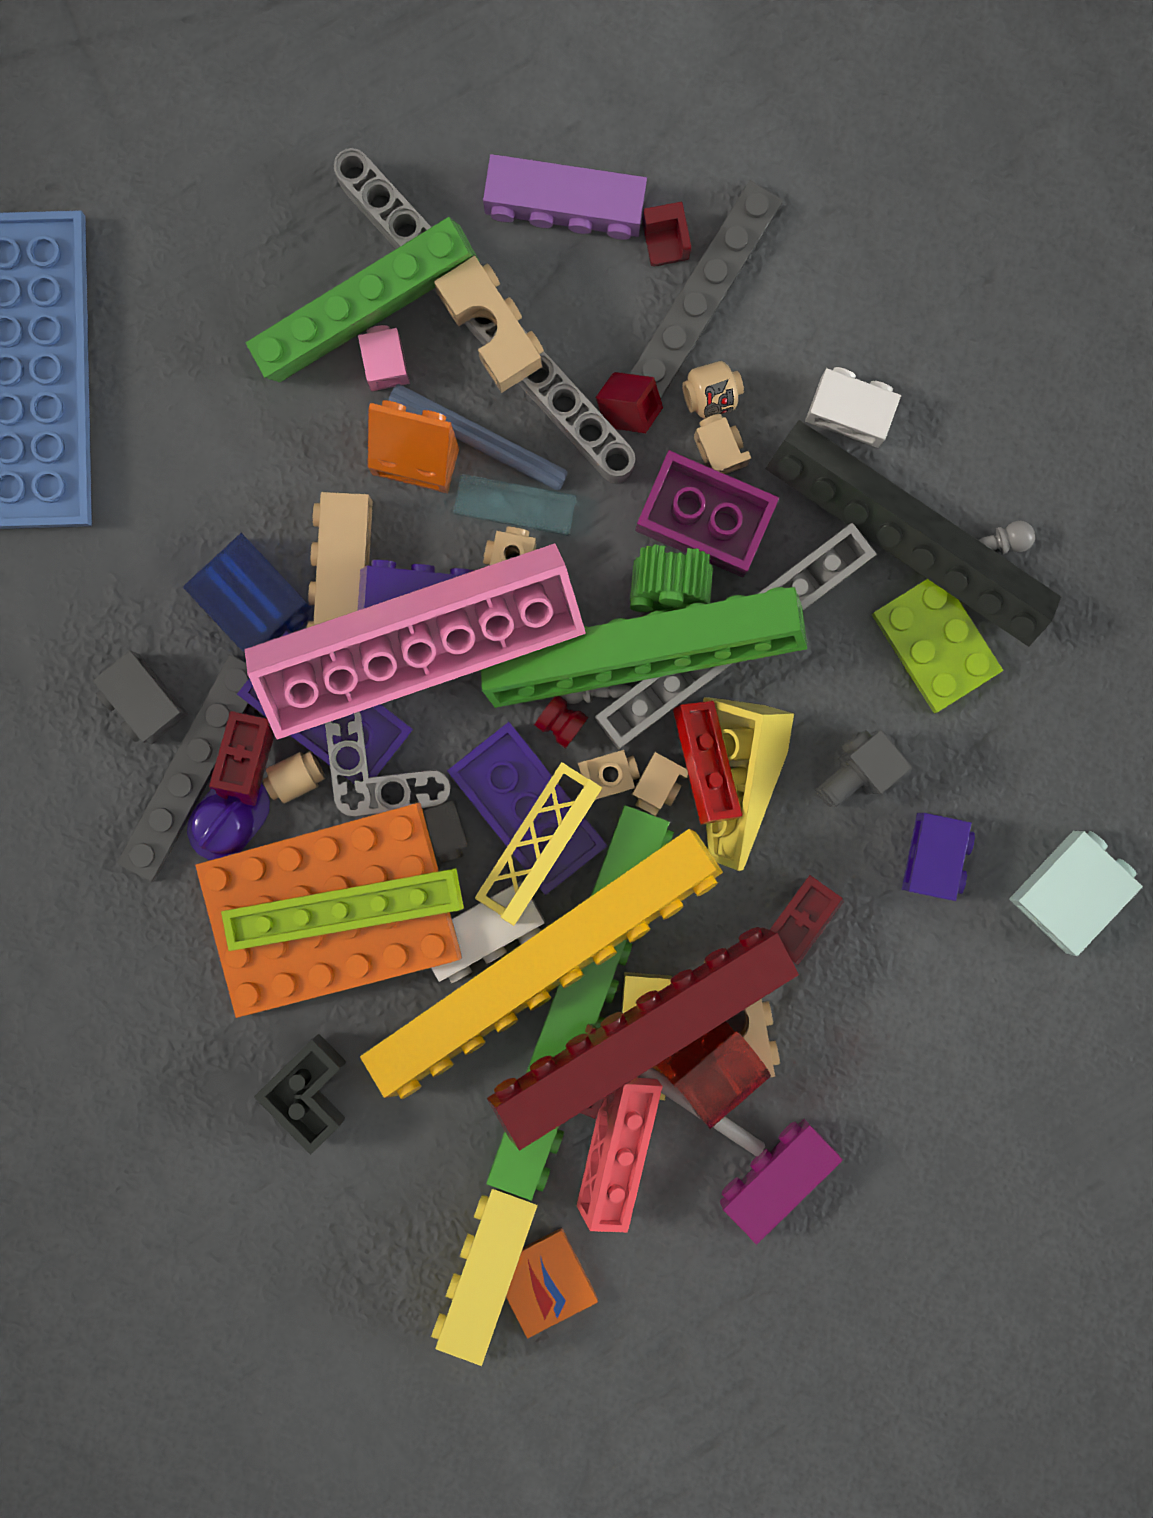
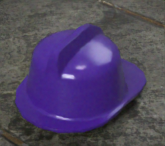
M262 784L255 806L246 805L240 801V798L228 796V799L221 798L214 789H210L193 810L188 820L187 836L192 848L198 855L210 861L239 853L246 847L263 826L269 815L270 799L266 788Z

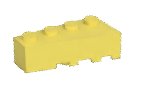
M495 1189L491 1190L489 1197L481 1195L474 1218L481 1220L475 1236L467 1234L460 1257L467 1259L462 1275L453 1274L445 1296L453 1299L447 1315L439 1313L431 1335L432 1338L438 1339L436 1350L482 1366L538 1205Z

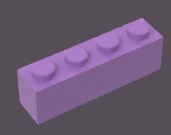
M490 154L483 198L485 214L491 215L492 219L500 222H513L514 219L528 220L530 224L540 228H551L555 224L568 226V229L575 233L588 234L595 230L607 232V235L612 238L625 240L629 239L630 236L639 237L647 177Z

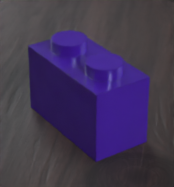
M917 813L901 890L956 901L957 894H962L966 885L967 872L962 869L965 855H970L974 846L975 833L970 831L972 823L928 813Z

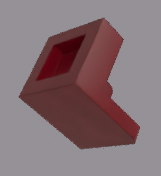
M683 202L643 209L642 225L650 265L655 267L689 260L691 242Z
M614 372L595 397L600 413L614 429L646 434L663 409L655 378L650 376Z

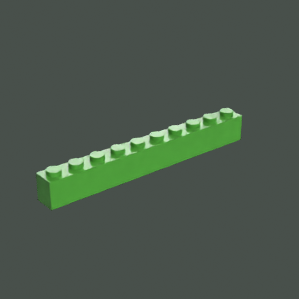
M624 805L591 896L668 844L674 833L667 829L670 821ZM627 939L614 947L617 953L609 960L600 965H596L593 961L581 971L584 976L577 982L566 988H563L561 984L557 986L526 1073L531 1071L530 1066L538 1059L548 1055L554 1057L566 1049L565 1045L572 1038L580 1034H587L585 1029L588 1023L598 1029L602 1027L601 1022L605 1018L599 1015L604 1001L612 1003L619 981L613 979L617 965H626L633 944L627 942ZM557 1127L520 1151L510 1141L504 1131L486 1184L532 1201L535 1190L543 1192L551 1169L544 1166L549 1152L557 1154L564 1131Z

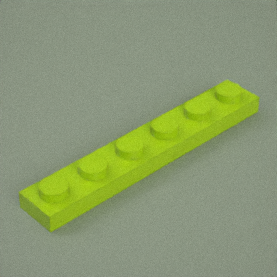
M454 868L221 911L228 951L459 911L464 909L457 869Z

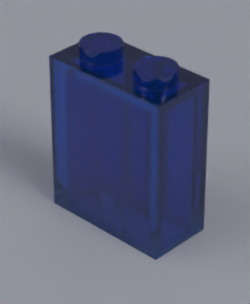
M242 533L183 586L244 654L245 649L279 638L288 629L291 632L297 630L307 621L309 616L306 612L312 608L261 551Z

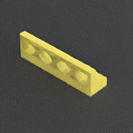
M561 762L480 888L475 899L500 914L502 919L515 926L602 790V787ZM563 774L584 786L575 801L558 804L555 787ZM552 793L554 805L542 808ZM571 806L562 820L560 808ZM555 810L559 825L555 833L537 838L533 823L538 813ZM530 827L532 839L520 842ZM549 840L540 854L538 842ZM534 844L537 861L533 867L515 872L512 859L515 849L520 846ZM508 862L510 873L499 875ZM528 874L521 886L518 887L516 876ZM512 878L515 895L507 908L488 897L487 893L495 881Z

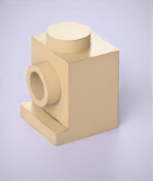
M715 414L699 422L701 427L696 429L694 440L705 466L723 474H728L748 465L751 459L749 451L740 453L739 449L743 448L742 438L735 425L729 426L726 417L723 418L721 414Z
M624 750L578 763L581 775L602 787L595 800L634 789L633 780L640 778L634 756L626 758ZM607 767H614L618 771L617 780L614 782L605 781L603 770Z
M654 752L631 794L638 798L635 806L654 816L657 815L664 803L671 806L682 786L676 783L678 776L683 779L687 778L688 770Z

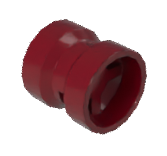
M555 696L539 716L534 726L542 732H549L551 730L552 734L556 737V742L566 749L589 717L581 711L566 709L567 701L561 696Z

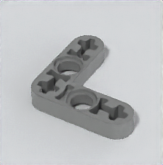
M360 711L354 713L355 720L348 723L349 735L357 732L358 741L344 740L334 744L333 735L342 736L341 726L332 721L325 723L334 801L341 813L347 816L376 814L415 803H421V807L426 808L440 805L447 800L450 794V783L444 773L438 770L369 777ZM346 746L355 748L360 756L358 765L350 770L340 767L336 760L338 751ZM362 772L363 781L355 780V790L357 793L364 794V800L358 802V808L351 809L349 802H342L341 799L342 795L348 793V782L339 783L338 775L352 776ZM428 777H435L437 783L444 784V790L439 791L437 794L438 798L430 799L429 794L426 792L416 793L419 801L409 802L411 789L407 779L416 778L415 787L426 785ZM394 781L403 786L405 793L399 803L389 804L383 800L381 789L387 782Z

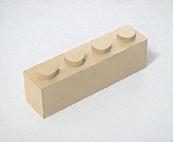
M321 492L320 503H314L313 526L319 527L318 542H312L311 565L317 566L316 582L310 581L308 600L309 605L315 606L314 621H308L307 628L358 610L360 569L369 565L373 501L369 494Z

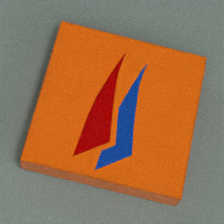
M562 1228L523 1247L506 1298L527 1339L598 1303V1297Z

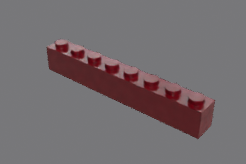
M763 927L747 930L739 936L738 943L728 949L721 948L713 951L705 957V963L693 971L692 969H687L679 972L671 978V984L659 992L653 990L645 993L636 1000V1006L625 1013L617 1012L606 1017L601 1022L602 1027L589 1035L580 1034L572 1038L565 1045L566 1049L554 1057L548 1055L538 1059L530 1066L531 1071L518 1079L509 1078L498 1084L494 1089L495 1093L487 1097V1100L510 1141L519 1151L797 977L799 973L778 933Z

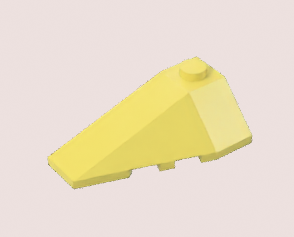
M704 697L703 702L714 701L742 813L741 817L734 820L706 824L708 850L717 863L741 871L744 870L786 759L794 713L766 705Z

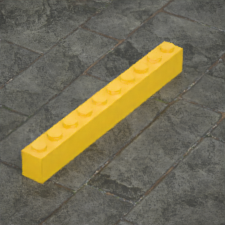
M691 829L686 830L361 1055V1060L384 1098L399 1095L400 1099H404L422 1087L419 1081L430 1073L433 1077H436L454 1065L451 1059L462 1051L465 1055H468L482 1047L486 1043L483 1037L496 1029L500 1033L514 1025L518 1021L516 1014L526 1007H529L532 1011L551 999L548 992L561 984L563 988H566L577 982L584 976L581 970L593 961L596 965H600L617 953L614 947L624 940L628 939L631 943L644 936L651 930L648 926L650 922L659 916H662L663 920L679 912L684 907L681 902L694 892L698 897L711 890L718 884L715 878L722 874L723 871L697 832Z

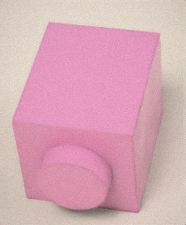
M387 325L374 326L367 329V334L358 335L366 379L371 391L395 387L397 384H410L402 342L397 328L390 329Z

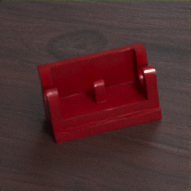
M230 711L209 785L210 789H214L221 798L228 799V796L240 798V801L246 805H256L275 736L268 719Z
M811 875L808 876L770 929L778 933L786 951L795 964L799 965L844 903V900Z

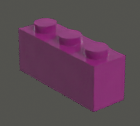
M805 1118L799 1124L796 1121L790 1123L780 1133L778 1138L781 1141L770 1152L765 1149L759 1156H756L750 1164L752 1170L742 1180L739 1177L734 1178L721 1193L724 1196L720 1200L723 1211L756 1245L843 1161L835 1149Z

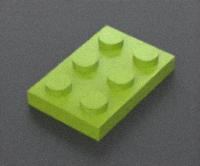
M926 579L871 614L933 713L939 712L1004 671L960 601L929 579Z

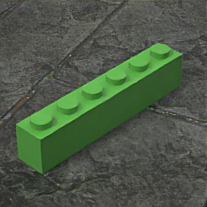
M447 217L245 343L264 378L282 382L435 288L434 281L471 257L476 256L461 226L450 217Z

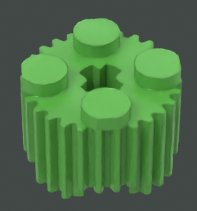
M656 544L646 546V548L642 547L640 549V557H636L633 563L630 609L636 612H668L686 608L694 603L709 604L713 575L712 565L709 564L710 554H705V551H699L697 548H687V554L683 555L682 553L674 552L665 553V546Z

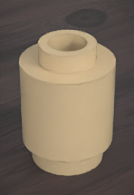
M309 751L305 754L298 752L266 768L268 777L263 779V783L273 800L279 798L285 804L317 788L318 782L326 778L313 752Z

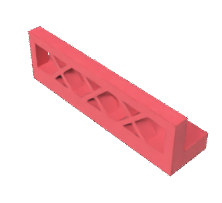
M636 1077L607 1095L601 1104L576 1205L590 1231L628 1233L663 1087L658 1079Z

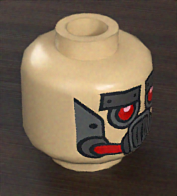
M723 361L692 369L688 374V380L683 382L682 385L689 411L691 413L696 412L703 419L715 414L733 411L738 404V395L744 393L740 373L738 371L732 372L730 367Z

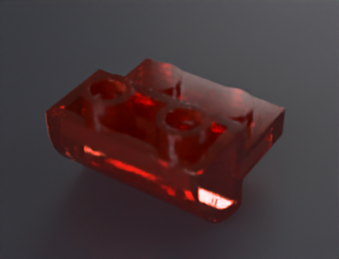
M726 1021L655 1065L709 1129L715 1126L771 1077L767 1067L755 1051Z

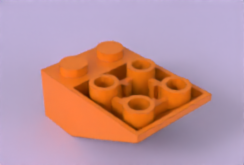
M383 400L382 405L370 403L368 414V469L371 474L448 494L459 446L451 422L446 421L447 417L429 410H423L422 415L406 412V406L388 400Z

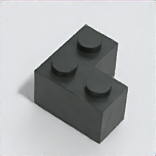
M320 1034L316 1035L254 1096L310 1155L345 1120V1116L319 1089L346 1061Z

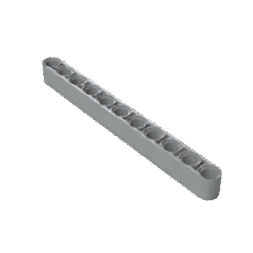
M349 148L341 151L336 156L334 172L341 189L395 249L431 228L363 152L358 149ZM358 167L363 169L362 174L357 178L350 179L345 177V173L350 168ZM377 196L389 198L387 205L381 208L371 206V202ZM410 224L416 227L415 232L408 237H402L397 234V230L403 225ZM472 318L464 323L483 346L489 343L497 332V327L493 322L483 325L475 321V318ZM545 352L539 354L542 362L541 368L549 374L547 379L541 383H534L526 377L518 382L520 387L604 479L615 484L628 480L633 473L635 464V453L631 446ZM566 396L574 401L575 406L568 412H560L553 406L555 400ZM593 425L599 428L602 435L596 441L589 442L580 436L581 429L585 426ZM613 454H620L626 458L628 465L621 471H615L606 464L607 458Z

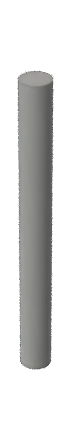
M653 1067L638 1076V1078L658 1079L663 1086L662 1094L753 1155L759 1156L764 1151V1142Z

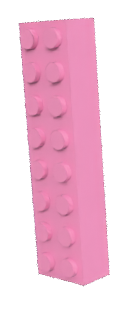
M554 543L245 649L247 674L276 740L575 638L586 634L566 565Z

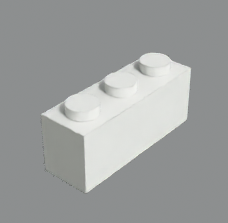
M523 880L518 882V887L521 886ZM513 885L490 898L507 908L515 895ZM533 898L515 926L502 919L500 914L483 903H479L452 918L462 959L431 968L439 982L448 977L450 982L454 983L472 972L469 966L472 963L483 958L485 963L488 964L507 953L504 946L518 938L520 944H523L541 931L539 926L545 923V919Z

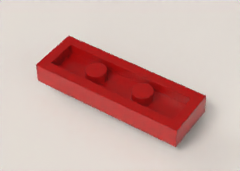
M714 701L681 704L673 709L700 824L734 820L741 817L742 813Z

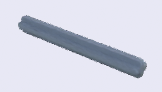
M400 384L393 388L388 401L400 403L407 407L406 412L422 415L423 410L445 415L447 417L446 421L452 424L456 439L555 490H560L566 481L567 471L564 468Z

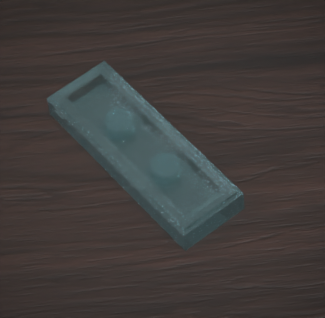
M461 474L454 515L570 536L577 496Z

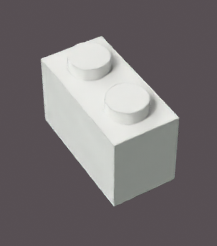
M835 367L833 370L826 368L818 384L805 422L879 448L886 439L901 395L892 392L893 388L883 382L871 381L869 384L855 379L856 375L847 369Z

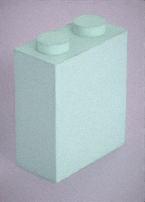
M1072 831L1009 898L1015 906L1066 954L1078 956L1143 887L1134 879L1137 875L1136 871L1120 858L1115 861L1105 851L1108 847L1105 841L1092 831L1088 833L1085 831Z

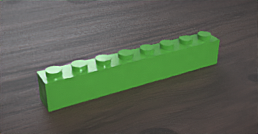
M775 587L765 593L750 596L735 595L724 601L709 604L694 603L683 609L668 612L654 611L643 617L632 619L618 618L611 620L607 624L592 627L584 626L586 634L481 669L482 692L492 705L497 708L806 650L808 648L802 605L795 587Z

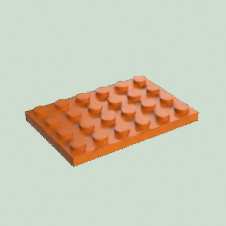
M421 803L404 806L195 865L236 1018L462 959L450 912L228 951L221 911L439 871Z

